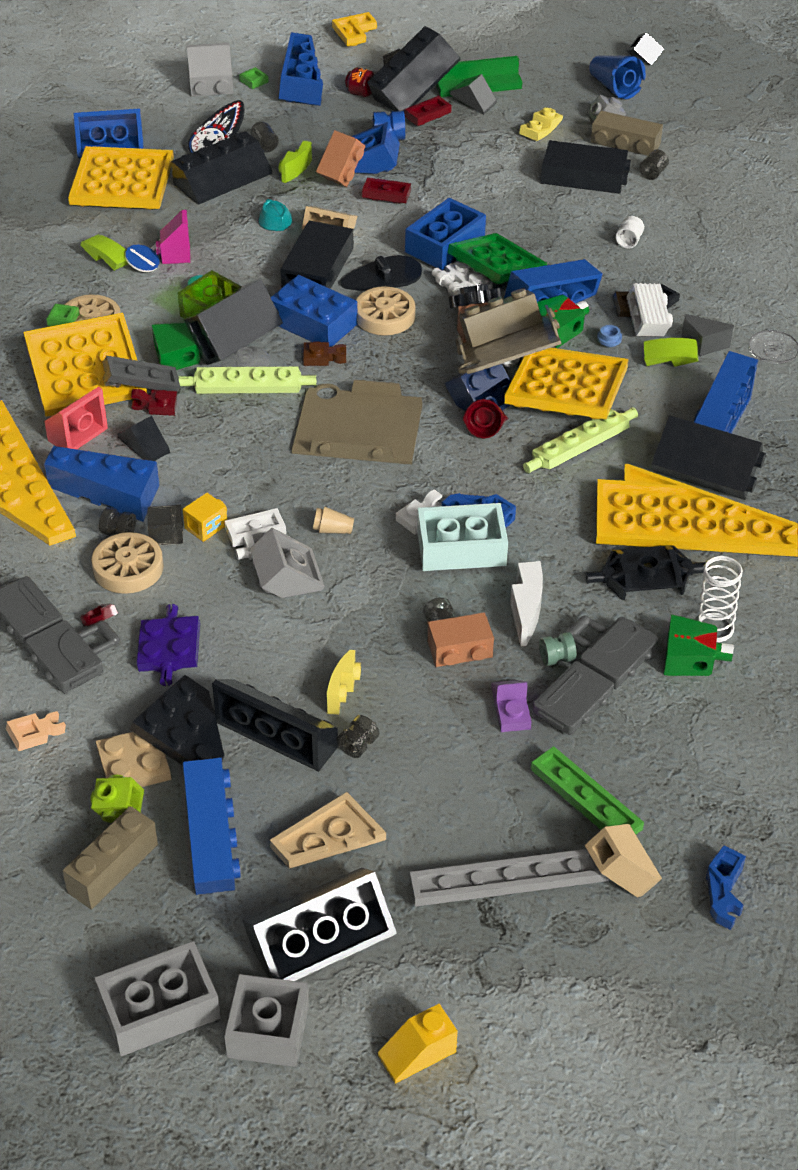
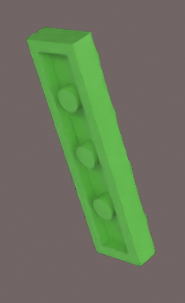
M554 746L531 762V771L600 830L604 827L629 824L636 835L643 830L644 821Z

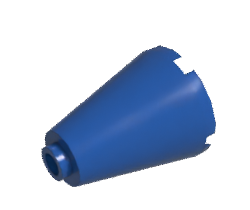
M598 55L592 59L589 66V71L593 77L615 96L623 99L634 97L642 88L640 87L641 81L645 80L646 77L643 61L635 56Z

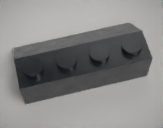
M424 26L367 83L374 100L393 111H404L405 115V109L416 105L461 59L439 33Z
M246 131L171 161L173 184L198 205L272 174V168L259 141Z
M215 679L212 683L217 724L318 772L338 748V727L329 721L318 719L301 708L288 705L275 696H269L256 690L253 686L245 685L235 679Z
M362 867L242 920L253 951L267 976L273 979L296 981L397 934L375 872Z

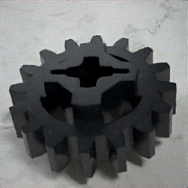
M487 284L459 288L460 294L450 296L448 299L450 309L470 304L488 303L489 300L502 296L500 288L489 290Z

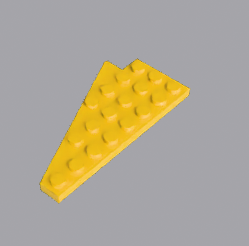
M0 400V513L49 546L76 537L72 523L5 404Z
M630 464L624 465V481L597 480L596 544L639 547L674 545L677 549L798 557V523Z

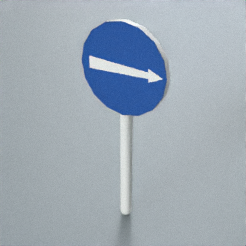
M156 243L151 248L139 244L132 245L125 252L127 263L138 271L152 272L160 264L159 257L155 252Z

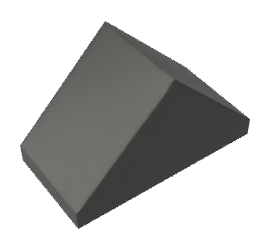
M482 74L463 80L450 91V95L483 115L497 103Z
M685 314L682 338L695 339L697 341L698 355L700 357L729 348L734 325Z

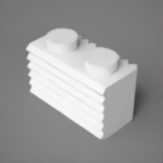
M633 284L627 295V300L636 336H665L668 329L672 326L673 318L672 314L667 311V295L662 292L661 284Z

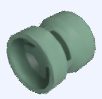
M570 632L561 633L558 638L545 636L539 639L540 654L545 666L555 665L561 659L564 662L576 660V645Z

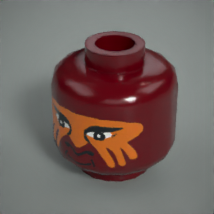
M355 67L347 73L345 86L350 94L368 97L371 94V90L367 82L375 74L371 70Z

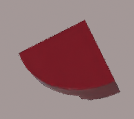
M101 604L82 614L79 618L83 626H89L118 614L114 604Z

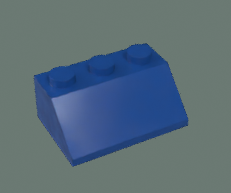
M140 109L73 113L78 158H82L85 146L144 149Z

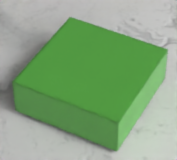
M255 67L239 74V80L249 88L255 89L268 83L269 76Z
M54 304L46 318L47 325L56 326L75 322L79 316V308L76 306Z

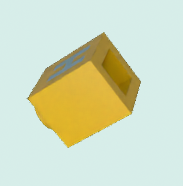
M205 493L183 508L185 529L202 542L206 541L225 527V521L227 520L226 505L220 499Z

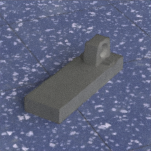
M107 355L102 362L105 371L103 376L105 386L118 388L123 384L167 391H178L181 387L176 368L172 366Z

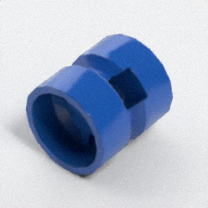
M391 111L390 115H387L386 112H373V127L389 122L397 139L405 140L404 111Z

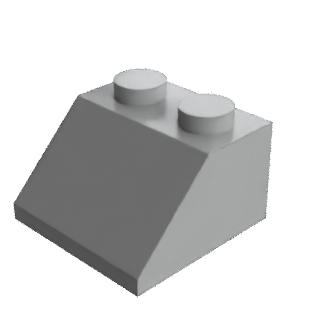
M229 43L187 45L191 96L233 94Z
M271 528L250 548L253 565L259 578V585L265 592L286 598L322 591L325 588L313 550L309 546Z

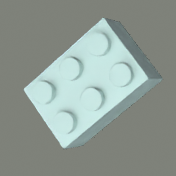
M501 503L418 508L417 534L423 571L507 566L508 538Z

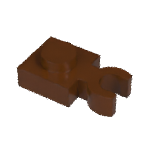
M304 342V366H329V361L345 364L346 345L338 344L329 347V342Z

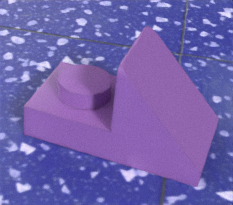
M523 680L491 682L501 732L530 730L532 721L526 699L527 682Z

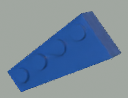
M291 32L280 79L279 99L287 102L294 101L321 106L323 81L320 78L321 73L317 66L318 60L315 57L312 35Z
M585 259L511 271L504 299L512 296L511 293L515 290L526 289V291L529 290L535 293L537 302L565 295L572 302L578 303L597 294L603 273Z
M729 351L701 409H698L694 423L732 433L751 400L758 359Z
M53 446L44 463L47 481L52 489L76 498L81 496L89 498L92 504L98 506L103 503L113 507L114 512L133 514L136 520L144 522L160 486L156 461Z
M222 758L183 762L196 895L235 890L234 879L241 878L239 858L232 859L231 848L237 847L236 828H229L228 818L234 817L233 800L225 796V788H231L229 769L222 768Z

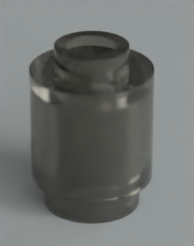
M261 121L252 126L251 135L259 141L263 152L273 151L277 147L279 139L271 126Z

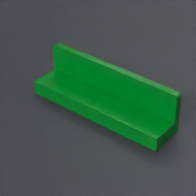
M518 56L458 62L436 84V88L440 97H451L450 91L463 80L482 74L492 92L522 89L523 81L518 73L519 58Z

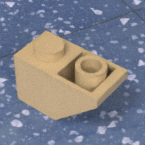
M629 824L604 827L585 844L600 873L636 897H642L662 879Z

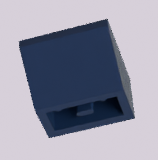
M502 364L470 374L460 373L444 383L456 406L465 412L473 402L481 399L496 403L502 411L510 406V404H505V393L511 380Z

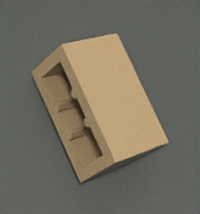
M306 206L302 229L305 228L310 220L352 228L354 230L357 216L315 206Z

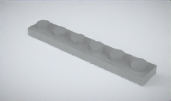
M587 849L410 872V884L415 907L609 881V878L600 873Z

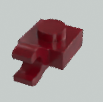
M132 389L131 399H139L132 401V409H149L150 415L175 416L177 391L151 390V395H149L142 389Z

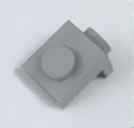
M599 94L597 99L591 104L588 114L594 121L600 111L623 116L626 115V112L621 107L622 103L614 97L609 99Z

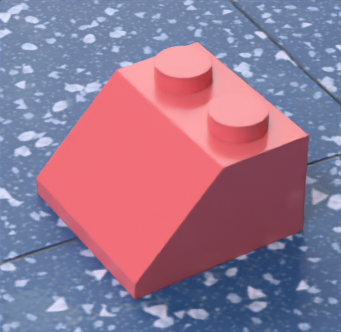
M95 388L44 421L47 439L50 443L58 447L78 449L108 429L102 388Z

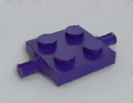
M170 604L166 606L165 618L141 620L137 654L138 671L161 672L160 684L162 686H166V681L168 686L172 685L173 671L197 667L199 616L177 617L178 606L172 604V609Z

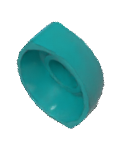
M267 199L263 204L258 219L261 227L272 231H284L293 222L289 209L281 202Z

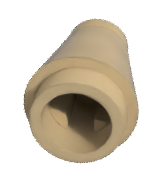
M324 506V509L317 508L313 529L319 530V533L351 534L354 518Z

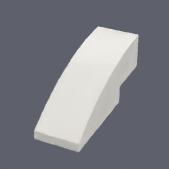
M540 561L518 563L517 584H513L511 588L510 605L520 646H527L539 619L543 588V574Z

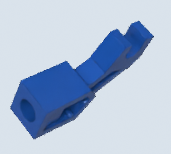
M457 493L448 496L442 502V506L501 503L505 528L515 520L516 506L497 494L477 496Z
M724 845L709 864L706 880L708 881L711 904L710 914L716 923L731 930L736 918L729 915L728 912L740 916L744 906L731 893V890L743 870L746 856Z

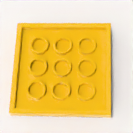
M85 146L68 196L69 205L160 209L172 166L171 161L174 159L173 150Z
M123 313L23 332L46 417L56 414L97 387L102 388L104 405L130 400L132 389H142L147 393V389L121 384L116 388L104 385L103 376L105 371L102 362L106 355L138 361Z
M548 348L526 355L505 393V404L514 405L519 408L529 407L541 411L562 412L566 415L588 416L592 419H607L627 371L628 359L557 348Z

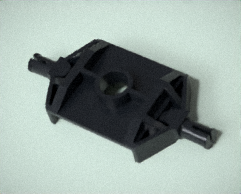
M674 545L612 550L606 566H602V571L586 572L585 578L587 584L606 583L607 587L622 600H625L626 592L679 587L681 588L680 594L684 595L690 576L703 573L706 562L692 563L691 559H688ZM649 563V564H651L653 567H651V568H650V567H645V566L642 565V564Z

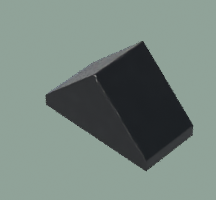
M152 416L117 434L118 438L143 460L156 461L170 453V449Z

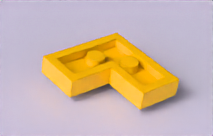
M370 12L333 19L332 28L347 46H357L366 42L365 32L377 29V21Z

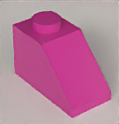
M181 210L160 230V240H156V253L161 255L162 264L191 263L187 210Z

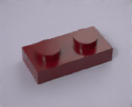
M436 96L405 109V118L416 126L424 125L429 121L451 113L452 105L440 96Z
M367 177L362 189V198L391 201L393 203H407L411 193V183Z

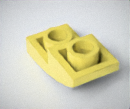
M543 108L534 113L532 121L521 125L519 134L539 141L557 127L562 121L563 115L555 113L556 111L552 108Z
M349 650L338 662L332 673L327 690V714L339 715L340 703H346L347 692H354V681L360 680L361 662H355V650Z

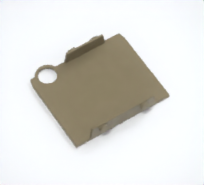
M545 305L547 316L542 317V323L476 347H471L467 342L462 343L460 334L457 335V352L459 355H463L465 362L457 368L458 372L474 373L562 344L557 332L560 326L557 319H553L555 314L552 308H548ZM473 364H477V365H475V366H472V367H469V368H465V367H467V366H470V365H473Z
M354 380L352 391L340 390L339 387L333 384H321L315 388L309 387L305 395L292 447V454L412 465L422 412V397L402 396L400 384L393 382ZM323 388H331L337 394L333 398L323 399L317 395V392Z

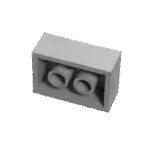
M194 941L95 977L99 1001L120 1056L127 1055L221 1018L218 995Z

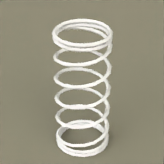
M727 556L713 557L705 563L703 572L705 580L702 583L703 592L700 595L702 602L699 605L700 614L698 615V621L702 622L706 618L712 620L725 619L729 625L717 629V631L731 626L729 634L725 637L717 638V642L726 641L734 633L737 600L741 586L742 567L735 559ZM718 560L729 561L737 566L739 575L733 569L726 566H708ZM716 567L726 568L736 575V578L729 580L725 577H711L707 571ZM715 578L724 579L726 581H718ZM707 582L716 587L705 589V583ZM733 585L735 591L731 593L723 588L718 587H728ZM713 589L723 590L729 595L715 596L707 591ZM706 593L714 598L704 600L703 595ZM731 596L734 601L731 604H729L728 602L717 598H727ZM717 600L727 604V606L713 607L705 602ZM704 604V605H706L707 607L713 608V609H706V610L702 611V605ZM730 607L732 613L728 615L727 613L718 609H725ZM707 611H717V612H721V613H723V614H720V613H708V614H704V613L707 612Z

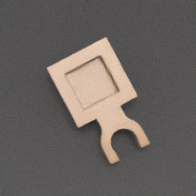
M58 711L47 714L43 719H39L36 713L7 721L6 731L17 750L21 751L47 743L48 735L56 736L65 733L66 724L64 722L53 724L59 720Z

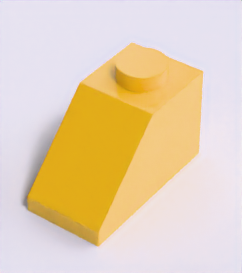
M439 1003L409 1018L380 1049L378 1057L396 1084L456 1053L458 1030Z

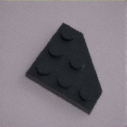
M186 675L132 721L130 731L182 766L183 762L222 758L223 762L225 755L210 692Z

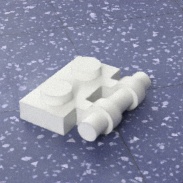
M457 261L447 265L445 271H441L439 268H435L432 271L436 282L442 287L445 286L451 296L460 294L459 288L487 284L488 289H492L493 282L485 275L473 271V268L465 263Z
M278 508L225 521V529L232 546H245L235 549L238 560L244 558L252 560L250 548L271 528L286 534V525Z

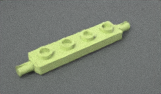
M299 366L197 367L194 376H179L180 386H194L197 394L299 393L301 385H317L316 375H301Z
M633 407L623 413H618L611 409L607 419H592L532 450L533 459L523 464L525 472L529 474L538 468L552 469L630 428L629 421L637 418L638 412Z

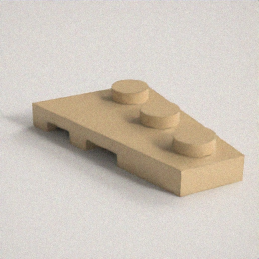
M346 792L270 839V848L290 869L385 841L386 832Z

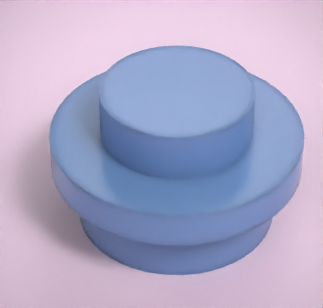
M605 325L598 332L597 340L606 347H614L621 343L622 334L617 326Z

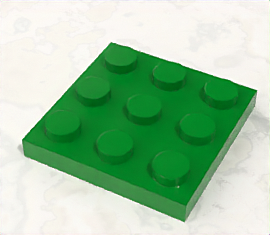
M498 233L451 243L447 251L458 262L469 265L473 268V271L487 276L495 284L508 282L511 271L547 265L545 261Z

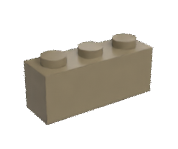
M600 111L592 123L591 143L653 157L661 144L663 124Z
M518 289L511 293L512 296L505 299L497 297L489 300L488 305L479 308L476 305L466 308L464 310L465 313L458 316L467 344L471 347H476L542 323L535 293L529 290L526 291V289Z
M130 806L62 870L67 893L92 910L158 845L155 822Z

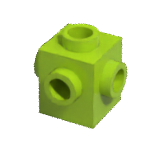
M110 775L109 778H96L95 789L91 793V809L101 816L103 821L113 823L130 806L141 813L144 789L132 777Z

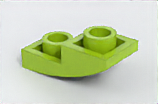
M303 141L299 149H296L295 152L288 151L284 159L280 160L278 170L281 173L283 183L293 180L312 162V142Z
M98 234L82 241L80 244L95 261L102 258L114 271L128 264L125 259L126 249L108 237Z
M660 338L644 341L645 363L647 366L672 361L673 366L677 367L699 362L697 341L689 338Z

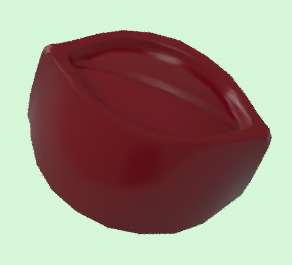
M486 399L473 402L463 417V421L470 433L482 439L495 436L508 420V417L496 403Z

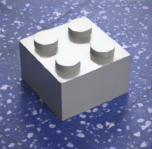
M239 974L225 1032L227 1058L297 1067L309 1009L308 983Z

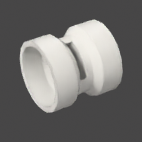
M635 216L624 218L616 233V241L623 248H633L637 245L644 231V224L641 219Z

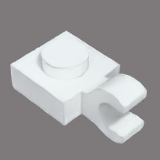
M432 490L426 495L422 503L416 499L396 512V521L415 535L417 533L418 508L441 507L442 504L438 500L442 498V494Z

